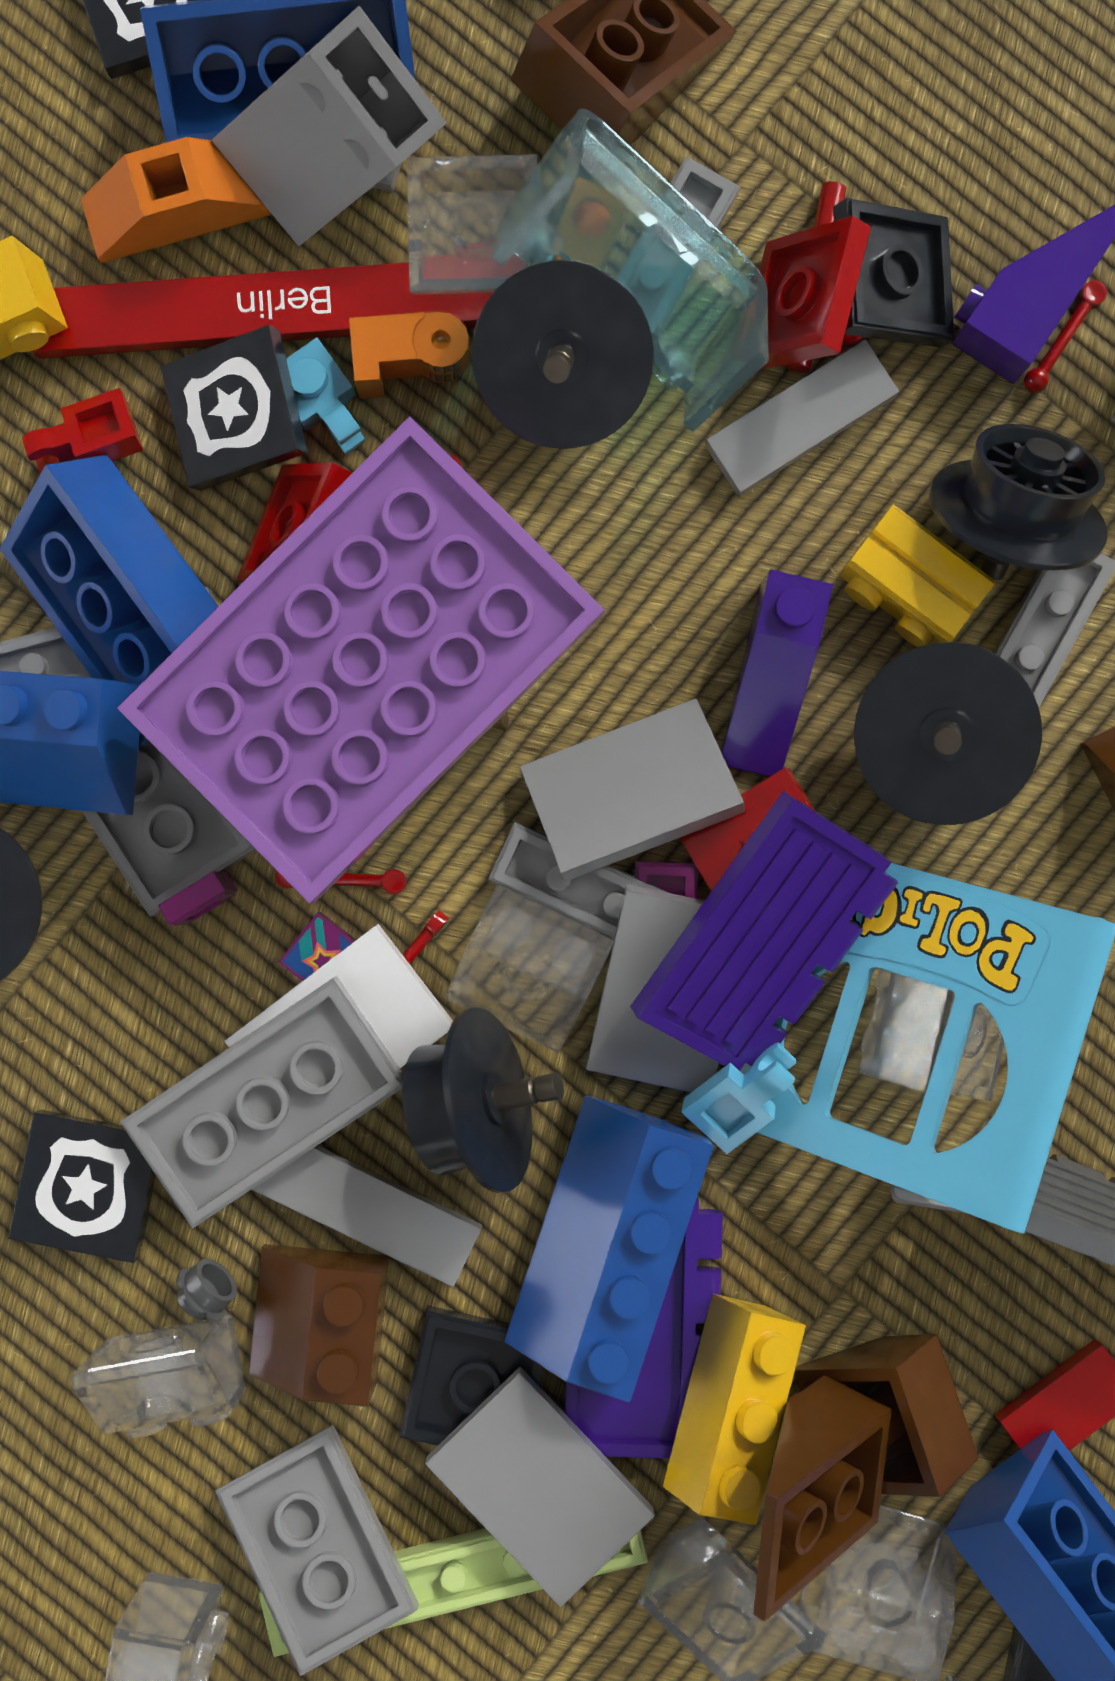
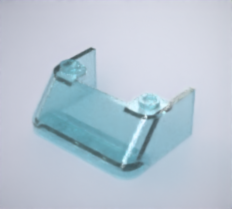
M579 109L561 130L504 213L491 258L500 266H503L513 253L529 264H533L535 261L543 263L555 260L559 256L563 260L579 261L593 265L618 279L637 299L648 320L654 346L653 373L668 388L676 390L679 387L685 393L683 424L694 432L769 361L767 284L753 262L614 130L591 111Z

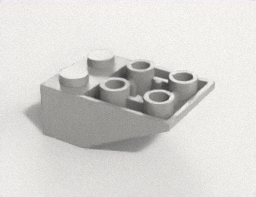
M358 6L211 141L295 243L300 246L397 168L447 122L362 8Z

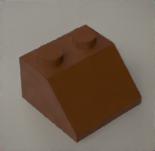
M264 1244L261 1250L249 1374L301 1400L369 1406L378 1379L389 1256Z
M937 1334L883 1336L803 1363L795 1368L794 1376L800 1392L825 1375L892 1409L881 1494L940 1497L979 1459Z

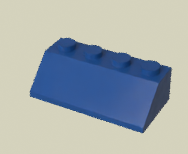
M196 0L150 5L140 8L166 143L184 137L212 140L358 6L362 8L415 79L406 0Z
M108 455L45 465L0 547L3 555L92 678L141 685L219 607ZM140 732L139 744L143 746L151 743Z
M0 671V802L133 815L140 731L117 707L140 685L100 678Z
M585 1094L505 1336V1343L566 1382L630 1403L714 1147L704 1133Z
M1054 1430L1045 1431L970 1487L946 1528L945 1534L1056 1681H1115V1511Z

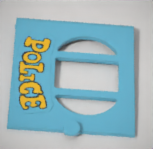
M891 863L885 872L899 882L872 920L857 911L851 918L864 931L838 965L849 963L850 970L810 1099L805 1104L792 1084L786 1091L770 1099L775 1104L774 1120L757 1133L994 1223L1004 1229L1024 1234L1114 942L1115 923L1100 917L1087 916ZM818 964L813 970L819 976L828 971ZM876 969H883L953 991L955 994L915 1129L908 1145L839 1121L830 1115L832 1103L871 977ZM983 1004L997 1023L1005 1043L1008 1062L1005 1091L994 1116L976 1136L956 1148L937 1153L935 1143L976 1009L979 1005ZM779 1016L775 1023L786 1031L788 1021ZM745 1063L740 1072L745 1075L752 1066Z

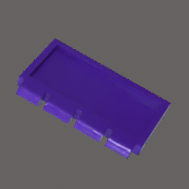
M783 791L630 1006L638 1019L724 1066L731 1062L739 1071L745 1063L752 1066L767 1048L777 1042L781 1044L788 1033L775 1023L779 1016L795 1024L825 984V981L813 972L817 964L833 972L864 931L862 927L851 920L855 912L857 911L872 920L899 882L885 872L891 865V862L872 847Z
M698 1197L630 1403L566 1382L565 1414L606 1457L670 1459L703 1332L702 1329H696V1323L705 1324L712 1295H721L722 1270L713 1266H697V1259L722 1258L723 1211L699 1209Z

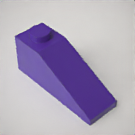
M1115 205L1004 267L987 290L976 283L954 316L964 325L954 338L955 341L951 344L1014 384L1033 363L1114 240Z
M771 569L761 582L721 749L728 768L770 777L783 769L818 652L833 584Z

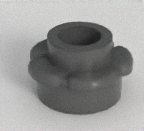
M206 1258L200 1260L190 1269L183 1268L177 1275L176 1283L179 1288L177 1300L181 1308L189 1316L195 1319L206 1317L210 1321H218L227 1314L225 1308L235 1299L237 1286L232 1275L223 1265L215 1260Z

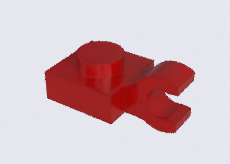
M121 388L60 409L64 420L63 424L51 428L36 429L22 437L26 455L30 461L36 460L39 474H41L45 465L102 455H108L113 462L144 451L129 403Z

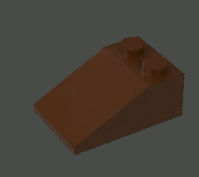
M566 0L535 21L510 80L592 159L603 167L635 142L732 40L736 30L705 0Z
M825 1375L803 1391L796 1392L789 1398L781 1423L782 1427L765 1492L753 1615L764 1622L878 1523L892 1409Z

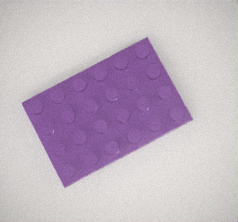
M409 416L117 709L311 904L315 903L605 614V610Z

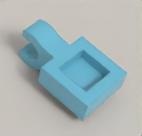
M316 337L286 358L301 425L307 431L322 421L342 451L347 455L366 442V439L360 432L359 425L344 406L345 403L357 395L353 386Z
M777 1042L767 1048L757 1058L745 1075L730 1062L684 1098L682 1113L720 1149L728 1154L774 1120L775 1104L770 1099L786 1091L795 1082V1077L787 1070L796 1064V1059Z

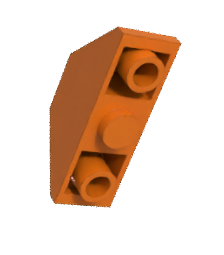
M184 137L124 154L81 198L97 259L100 263L272 215L211 140Z

